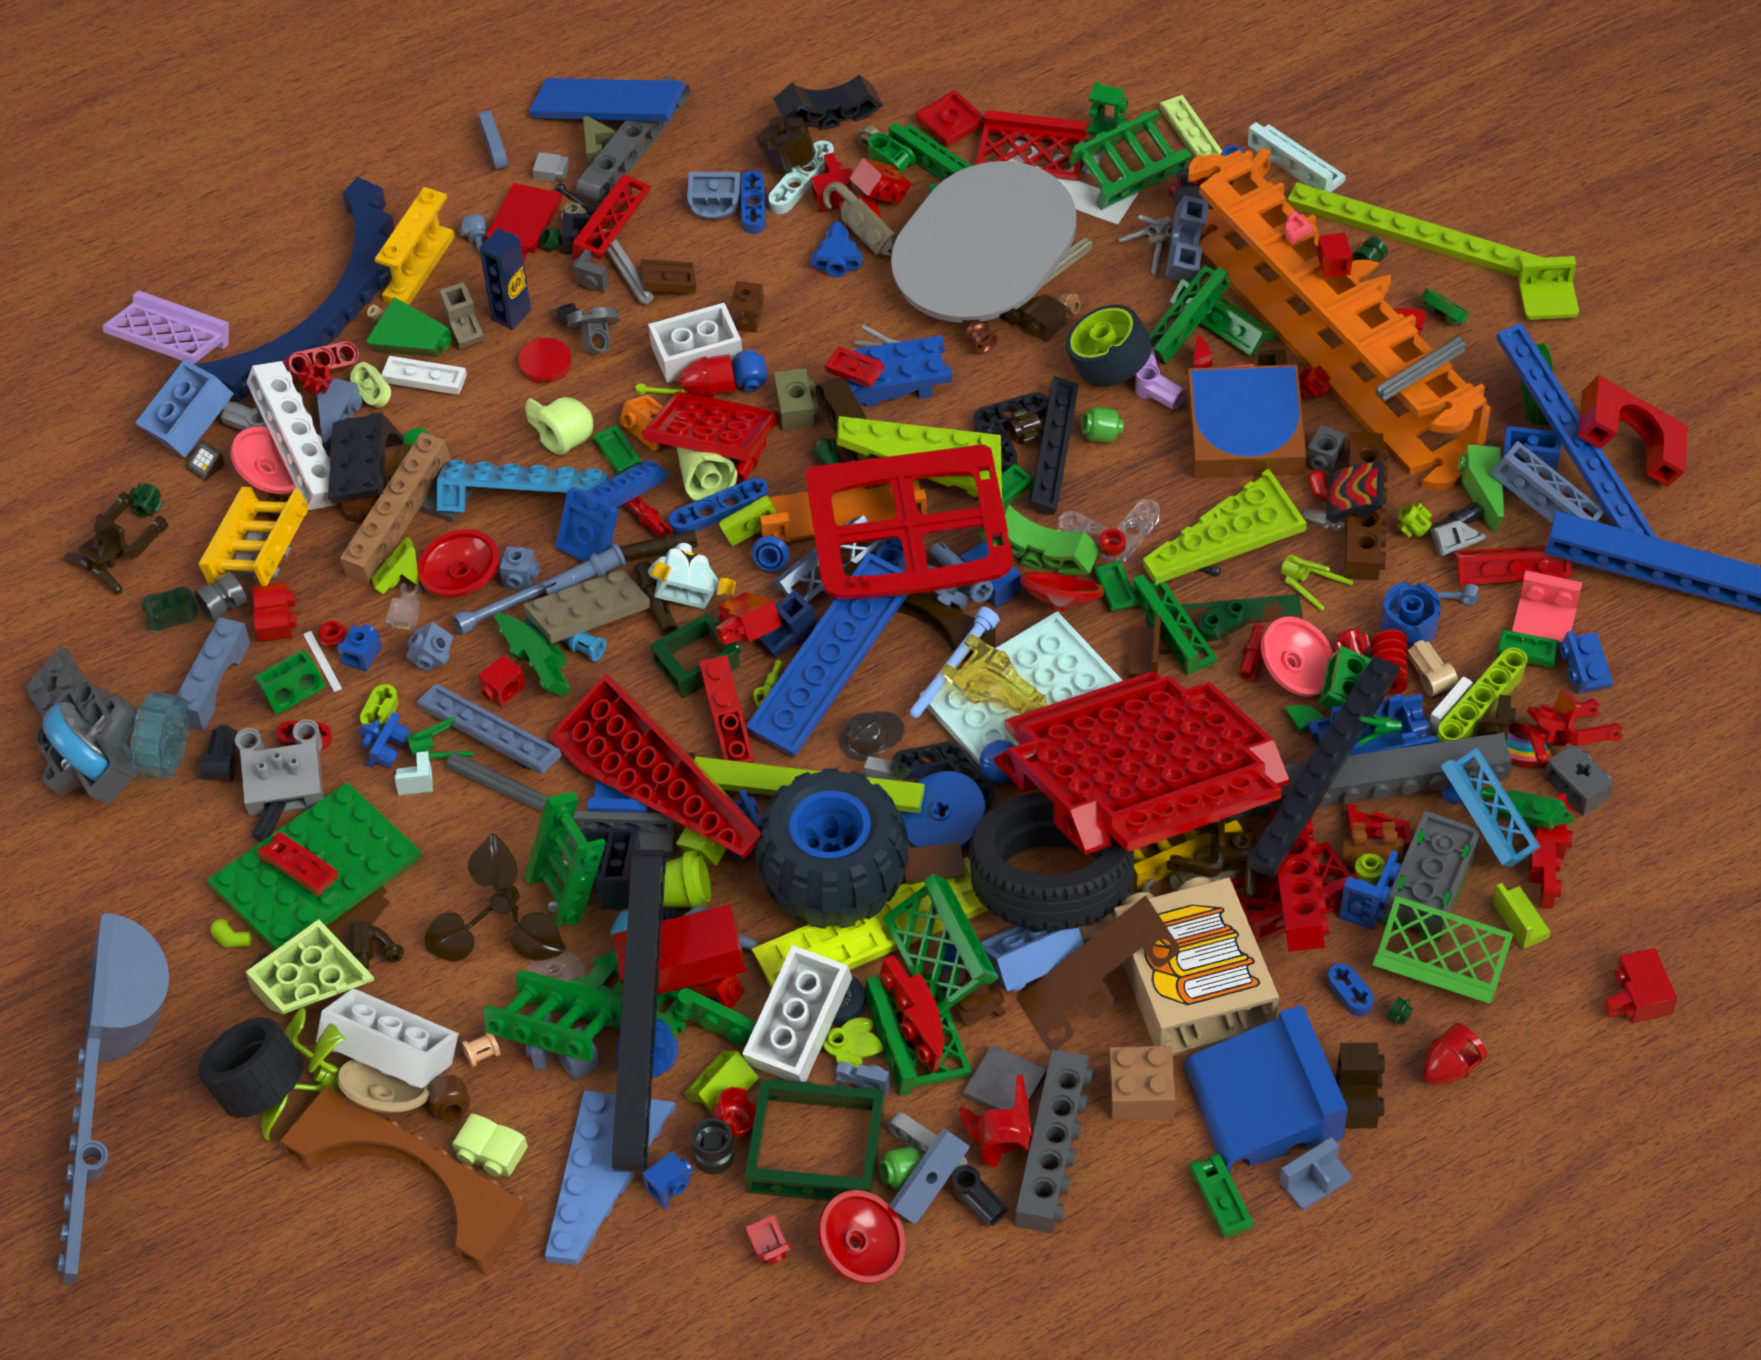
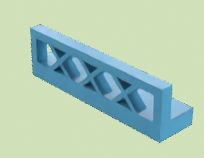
M1475 748L1458 761L1450 759L1441 765L1444 773L1502 865L1513 867L1541 848L1478 748ZM1475 758L1481 766L1478 779L1469 777L1463 766ZM1485 774L1490 781L1484 780ZM1472 781L1477 782V787L1474 786ZM1483 783L1493 785L1495 788L1494 803L1484 802L1481 797ZM1500 800L1503 801V803L1505 804V806H1504V805H1499V804H1500ZM1488 806H1492V807H1493L1492 813H1491V811L1489 810ZM1499 808L1507 809L1512 815L1509 828L1499 826L1496 821ZM1516 823H1517L1518 827L1520 828V830H1516V829H1515ZM1503 830H1504V831H1508V836H1507V837H1506V835L1504 834ZM1514 833L1523 834L1530 844L1518 854L1512 846Z

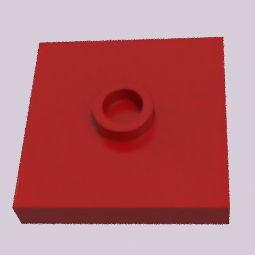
M955 90L915 113V120L946 147L956 143L985 124V116Z

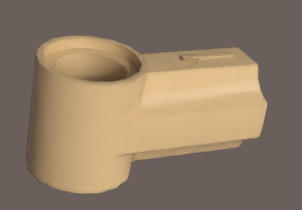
M1418 641L1407 650V657L1419 673L1422 687L1428 696L1432 697L1452 689L1458 683V677L1453 666L1450 663L1444 664L1429 642Z

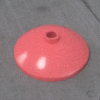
M267 427L247 428L235 437L230 450L231 459L234 467L244 480L255 488L268 493L289 494L294 491L296 487Z
M1283 617L1275 620L1266 628L1261 640V652L1267 670L1279 685L1293 694L1304 697L1320 695L1327 661L1334 653L1329 641L1320 630L1303 619Z

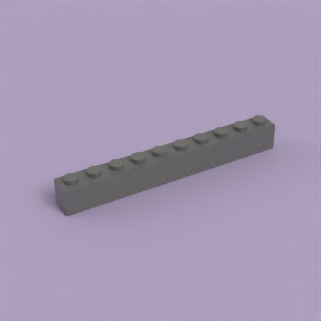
M1504 733L1351 755L1342 766L1318 808L1338 803H1355L1365 799H1383L1392 795H1410L1419 791L1442 790L1446 787H1452L1453 785L1444 773L1441 765L1450 759L1458 761L1475 748L1480 750L1499 781L1510 778L1512 761ZM1475 758L1463 766L1469 777L1478 779L1481 766ZM1307 762L1284 765L1289 778V784L1280 787L1282 789L1281 799L1229 816L1225 820L1234 821L1251 816H1268V810L1279 809ZM1485 774L1484 780L1490 781Z

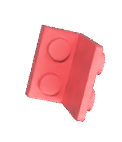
M1526 571L1512 631L1559 640L1558 645H1560L1566 632L1572 631L1582 582Z

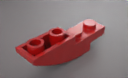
M728 656L699 661L708 707L723 760L754 763Z
M1559 794L1556 799L1563 800L1565 808L1572 814V807L1566 805V794ZM1567 824L1554 826L1552 830L1538 827L1535 839L1541 848L1531 854L1528 882L1540 883L1541 908L1553 909L1555 898L1561 897L1562 881L1556 879V872L1560 873L1561 859L1564 860L1566 848L1572 847V831L1567 830Z
M894 955L883 959L879 978L884 989L889 990L895 998L899 1011L904 1013L901 1023L902 1034L906 1040L912 1042L917 1050L920 1061L923 1064H927L932 1073L937 1072L943 1055V1029L935 999L920 973L909 977Z

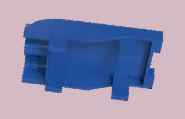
M941 335L852 350L882 361L885 369L871 388L846 380L858 403H865L866 407L879 405V401L900 398L918 390L919 399L932 397V385L951 383L952 373L950 365L944 366L941 353L945 352V346Z
M1402 694L1388 697L1386 701H1382L1375 714L1381 717H1390L1391 720L1401 721V731L1382 734L1380 737L1362 746L1357 742L1349 756L1437 743L1438 738L1437 736H1431L1429 721L1423 714L1422 694L1403 697ZM1342 706L1332 707L1331 718L1308 722L1311 740L1317 739L1316 741L1319 745ZM1369 724L1360 739L1370 733Z

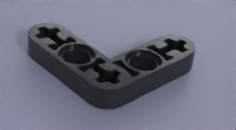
M1038 392L1029 393L980 408L974 413L973 427L975 432L1001 435L1003 440L1001 442V453L1003 452L1005 459L1009 461L1005 462L1004 459H1001L1002 473L1014 464L1018 465L1017 452L1005 429H1009L1008 422L1012 420V417H1007L1003 413L1007 410L1019 411L1024 408L1027 412L1030 411V414L1035 412L1038 418L1041 419L1044 417L1047 397L1044 394Z
M946 741L900 750L895 753L890 763L889 769L891 773L900 779H912L943 771L966 774L982 791L986 802V811L990 808L995 798V792L966 751L955 742ZM921 757L928 758L932 760L933 763H928L924 761Z

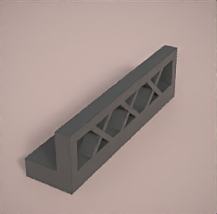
M575 811L573 819L580 830L638 828L641 850H664L666 858H673L676 836L674 820L661 813ZM595 822H604L606 825H598ZM624 823H633L635 824V826L626 825ZM654 824H667V826H655ZM568 834L567 839L575 850L576 845Z

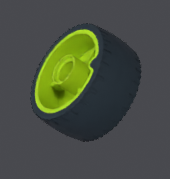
M1120 304L1106 305L1090 311L1073 325L1066 340V349L1076 371L1085 382L1098 387H1109L1130 379L1145 366L1152 351L1148 332L1140 318L1131 308Z

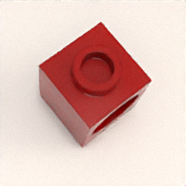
M1346 233L1319 236L1317 257L1323 277L1351 275L1353 255Z
M504 655L478 675L482 696L487 701H493L500 707L504 706L526 687L523 670Z

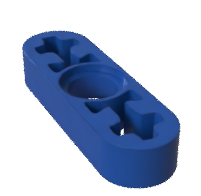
M755 170L747 171L741 176L742 227L745 232L750 234L760 233L765 228L764 176L761 172ZM751 182H755V189H750ZM757 199L760 201L756 205H749L746 203L748 200ZM751 215H756V222H751Z

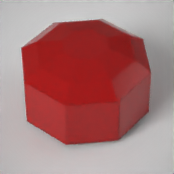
M1106 529L1099 535V550L1106 556H1119L1125 551V534L1118 529Z

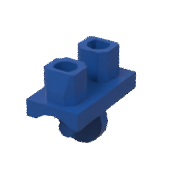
M392 712L382 731L379 730L381 723L376 720L373 721L372 725L363 724L360 727L359 735L363 738L361 745L368 748L371 743L374 744L365 765L373 768L375 763H378L388 768L392 767L399 751L387 746V742L391 741L403 747L408 739L407 736L411 732L404 725L398 723L400 715Z

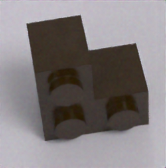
M1340 1043L1336 1083L1348 1108L1345 1128H1377L1379 1116H1384V1098L1378 1097V1089H1382V1073L1385 1072L1384 1055H1379L1378 1043Z

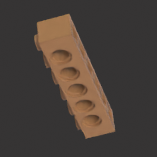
M424 432L420 433L385 487L383 494L380 495L340 557L346 577L371 585L373 582L371 577L384 564L437 482L443 465L451 460L445 440Z

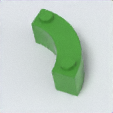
M1010 504L1003 506L1013 556L1021 559V565L1040 571L1043 567L1058 570V574L1065 575L1090 574L1099 552V547L1084 530L1068 532L1050 529L1028 520L1013 509ZM981 527L978 535L986 541L985 531ZM1002 536L992 537L994 546L1003 545Z

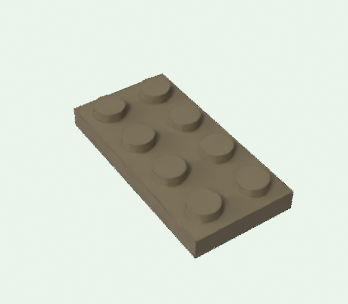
M620 569L603 577L600 576L525 603L523 607L524 614L548 642L552 644L650 608V599L623 569Z

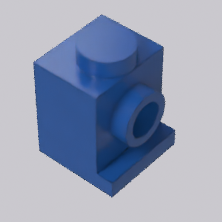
M367 624L362 625V627L353 625L343 643H339L337 647L341 664L367 672L382 645L379 633H377L374 627Z
M671 1151L642 1173L644 1186L653 1198L666 1209L669 1206L668 1199L673 1195L681 1194L690 1183L689 1176L694 1171L686 1159H679Z

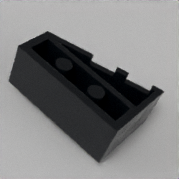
M638 828L581 830L588 842L604 839L606 842L593 883L601 909L615 911L628 909L633 850H641Z

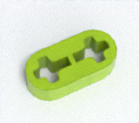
M382 684L375 687L361 712L360 720L362 725H372L369 721H374L378 714V719L381 723L379 730H383L392 712L395 713L399 703L397 691L393 686Z

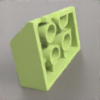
M319 919L246 971L253 993L269 1010L281 1014L375 981L367 969Z

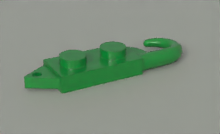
M1482 788V798L1495 799V788ZM1512 789L1506 791L1521 817L1528 825L1552 830L1554 826L1575 822L1573 815L1565 808L1563 800ZM1500 800V804H1499V805H1504V806H1505V804L1503 803V801ZM1499 808L1497 815L1501 819L1511 821L1512 815L1507 809Z

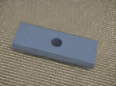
M943 1128L889 1207L916 1225L970 1146Z

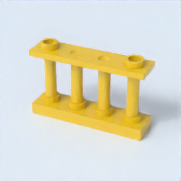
M423 187L375 257L376 263L390 267L392 275L391 282L382 294L383 302L390 304L395 297L410 305L454 239V230L440 226L437 215L448 198L447 194Z
M241 487L199 562V566L209 584H214V580L217 577L223 575L226 570L255 572L261 586L268 585L304 516L308 512V504L300 489H294L288 502L259 501L252 487ZM258 512L281 513L277 521H254ZM248 531L271 532L266 541L242 540ZM237 551L260 552L256 560L232 559Z
M1234 820L1228 824L1225 823V832H1242V827L1237 820ZM1190 830L1182 833L1187 841L1177 846H1171L1167 839L1155 842L1161 853L1150 858L1145 857L1140 849L1134 850L1133 885L1136 890L1141 889L1144 883L1151 878H1154L1155 882L1171 876L1175 872L1167 869V860H1170V855H1180L1195 860L1211 855L1212 835L1210 833L1197 835L1195 830Z

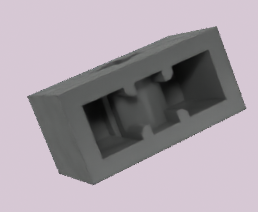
M1577 745L1567 747L1547 761L1544 777L1561 794H1566V799L1583 816L1610 799L1614 784L1611 776L1605 770H1601L1592 761L1591 756L1586 751H1582Z

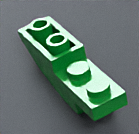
M497 612L494 617L499 625L498 631L510 644L509 650L512 655L519 660L524 659L528 661L529 665L538 673L541 678L539 682L547 692H554L563 697L572 689L561 671V668L568 661L555 643L550 644L537 628L514 617Z

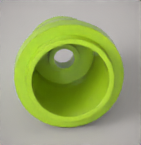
M693 850L684 852L683 856L666 862L663 907L693 908L699 905L706 906L707 902L711 900V884L708 868L703 856H698L696 851Z

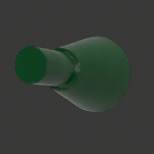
M823 438L814 444L811 453L822 465L840 463L837 444L834 439Z

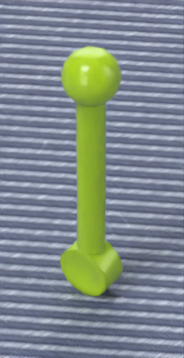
M642 383L636 385V393L638 395H643L646 392L673 395L678 391L686 392L684 389L646 387Z

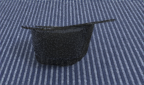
M887 711L860 713L854 716L842 731L840 748L850 759L857 761L867 760L868 756L875 757L901 741L904 735V724L898 716Z

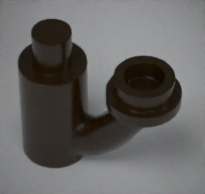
M356 921L351 924L352 955L366 969H369V961L373 959L372 939L377 940L384 946L381 949V955L386 962L394 963L402 959L404 954L403 946L395 944L384 930L372 926L368 921Z

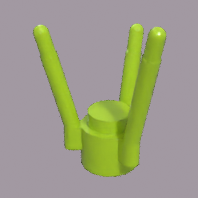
M1292 554L1285 559L1281 569V574L1286 576L1285 583L1294 587L1320 611L1324 610V606L1297 581H1305L1309 573L1312 572L1347 585H1353L1354 583L1350 579L1329 572L1330 568L1327 566L1303 560Z

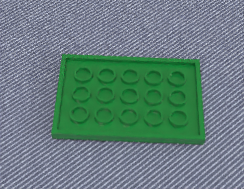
M347 782L208 878L207 881L209 887L275 951L318 919L325 926L329 925L420 860L422 856L421 851ZM277 832H282L338 871V878L321 895L317 896L272 864L264 863L259 858L257 851L263 845L268 846L272 842L271 838Z

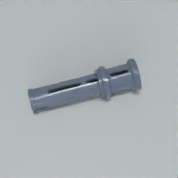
M940 542V544L936 543L931 548V556L939 561L943 567L964 563L943 542ZM991 581L960 586L962 590H967L972 600L977 603L986 601L993 592Z
M614 543L612 548L598 555L593 553L589 557L590 560L543 581L542 584L547 594L550 595L570 588L596 575L603 577L607 571L620 565L626 566V560L618 544Z

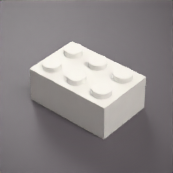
M725 303L648 324L651 347L667 383L679 380L683 370L699 358L730 354L732 363V360L742 351L741 338Z

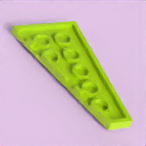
M841 416L838 418L837 445L866 456L874 454L882 458L965 446L986 445L991 448L1002 498L1001 435ZM989 470L979 472L981 480L990 479ZM971 476L927 478L948 487L953 485L968 490L967 494L977 497L975 480Z
M1268 468L1257 481L1247 483L1244 486V490L1239 494L1229 496L1200 517L1196 525L1193 527L1188 526L1182 530L1178 538L1172 542H1165L1143 558V567L1154 584L1157 585L1306 531L1307 523Z

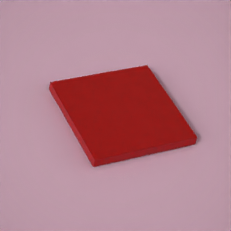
M678 391L645 428L643 440L748 461L778 423L780 412Z

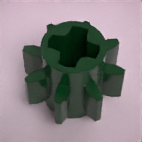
M138 484L136 488L132 487L128 494L130 495L129 498L132 499L131 511L140 517L153 516L154 512L158 513L163 505V502L159 500L161 497L159 489L152 484Z

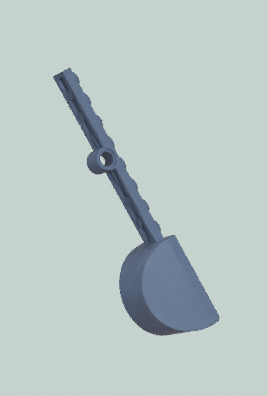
M110 913L103 914L100 919L92 955L84 1047L79 1048L77 1066L83 1067L82 1077H76L75 1095L80 1096L79 1106L74 1105L72 1124H77V1135L71 1134L69 1153L75 1155L74 1164H68L66 1183H72L71 1194L65 1193L63 1212L69 1213L68 1224L62 1223L60 1242L66 1243L65 1254L59 1253L57 1273H63L62 1284L75 1285L78 1275L86 1181L96 1180L101 1177L105 1171L108 1159V1150L105 1145L99 1141L90 1140L98 1062L110 1061L125 1056L141 1046L150 1037L159 1022L169 985L168 964L160 945L153 936L136 922ZM93 1156L98 1160V1163L90 1165L83 1158Z

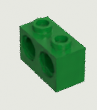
M1340 646L1328 658L1319 705L1332 710V707L1343 706V704L1328 697L1327 692L1331 691L1347 699L1371 659L1344 646Z
M305 649L254 676L266 702L276 715L291 709L293 705L307 697L316 695L318 691L326 687L314 661Z

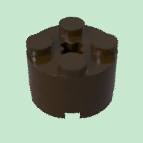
M783 116L774 117L770 120V125L756 137L767 165L776 174L793 172L791 168L797 165L802 168L811 162L816 154L813 140L801 117L785 119Z

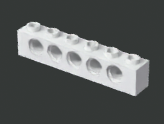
M282 361L252 366L246 383L295 487L300 489L308 504V510L337 505V503H332L328 499L330 456H327L323 448L322 438L313 427L311 415L306 412L303 406L301 394L296 391L293 385L291 373L286 370Z

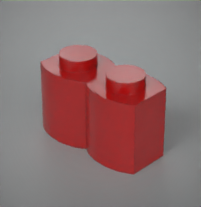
M287 582L268 584L267 586H254V627L258 642L292 638L293 629L297 628L295 611L292 612V607L296 606L295 591L289 590Z

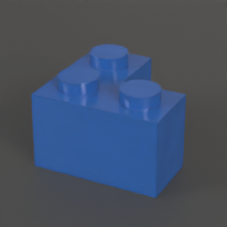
M1506 426L1502 459L1515 443L1519 441L1557 472L1561 442L1554 431ZM1516 452L1514 453V456L1516 458H1518L1521 462L1526 463L1524 458H1522ZM1502 484L1503 490H1510Z

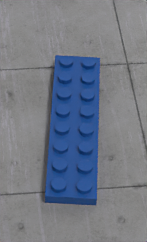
M868 552L852 576L904 573L905 571ZM908 594L842 600L836 598L746 725L747 732L795 758Z

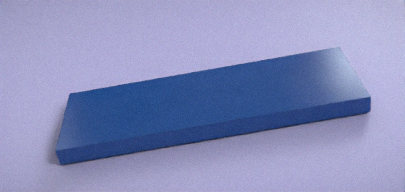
M546 78L529 113L531 118L583 119V117L589 116L594 120L669 121L685 86L683 81Z

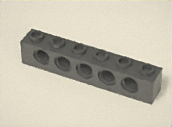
M1052 1049L1016 1208V1227L1053 1233L1055 1222L1061 1223L1064 1204L1060 1203L1061 1194L1067 1195L1070 1176H1066L1067 1167L1073 1168L1076 1149L1072 1148L1073 1139L1079 1140L1082 1122L1077 1121L1079 1113H1085L1088 1095L1083 1094L1085 1086H1091L1093 1068H1088V1055ZM1064 1085H1070V1086H1072L1073 1088H1071V1089H1064V1088H1062V1086H1064ZM1057 1112H1065V1113H1067V1115H1065V1116H1059V1115H1057V1114H1055V1113H1057ZM1051 1139H1060L1061 1142H1059V1143H1053V1142H1050L1049 1140H1051ZM1054 1166L1056 1169L1046 1170L1043 1167ZM1040 1193H1047L1050 1196L1047 1198H1041L1037 1195Z

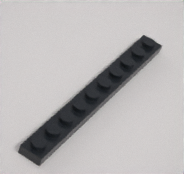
M1375 656L1372 657L1248 857L1247 868L1275 878L1368 724L1360 721V717L1372 718L1400 673L1399 665Z

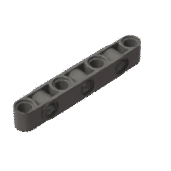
M664 76L661 79L668 81H679L669 76ZM684 83L685 89L669 121L626 120L579 178L576 187L577 194L602 203L623 174L627 175L685 104L690 94V85Z

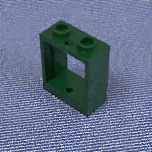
M708 613L650 644L652 662L682 698L703 688L704 682L699 665L686 672L672 654L700 638L709 635L722 652L712 658L727 655L731 671L740 667L739 654L741 650L737 642L727 645L720 643L715 628L721 623L718 620L714 621Z

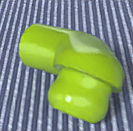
M217 919L210 926L212 937L224 948L252 945L250 931L234 932L224 919Z

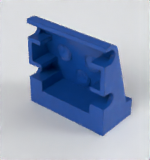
M1303 1005L1279 1011V1018L1195 1053L1184 1061L1183 1070L1215 1149L1220 1154L1228 1172H1231V1166L1235 1162L1242 1159H1247L1249 1166L1287 1156L1288 1149L1298 1143H1303L1305 1150L1320 1145L1331 1137L1335 1141L1343 1139L1348 1108Z

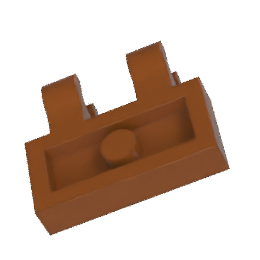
M1395 822L1382 823V839H1367L1365 823H1353L1352 840H1343L1342 862L1348 870H1355L1357 859L1364 854L1378 855L1384 860L1386 865L1392 850L1398 852L1396 863L1402 865L1404 843L1403 838H1397Z

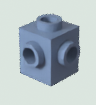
M506 547L504 556L500 557L497 572L501 574L503 589L522 591L533 586L534 579L539 574V562L535 560L534 550L523 547Z
M430 622L415 630V633L408 642L410 647L406 658L427 672L441 667L449 659V649L454 636L434 622Z

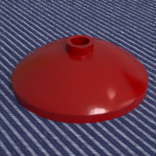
M471 529L451 531L433 540L423 550L417 563L418 577L422 586L436 596L445 598L466 596L478 591L493 578L499 566L500 555L493 539L483 532Z
M1026 572L1020 576V583L1023 588L1037 600L1049 604L1050 609L1054 611L1065 612L1067 608L1085 606L1098 600L1104 594V587L1100 584L1075 576L1050 572Z
M851 1190L834 1197L822 1210L817 1230L819 1245L825 1259L839 1275L855 1283L875 1284L887 1279L899 1268L905 1254V1233L899 1217L883 1199L866 1191ZM849 1240L854 1243V1247L851 1246Z

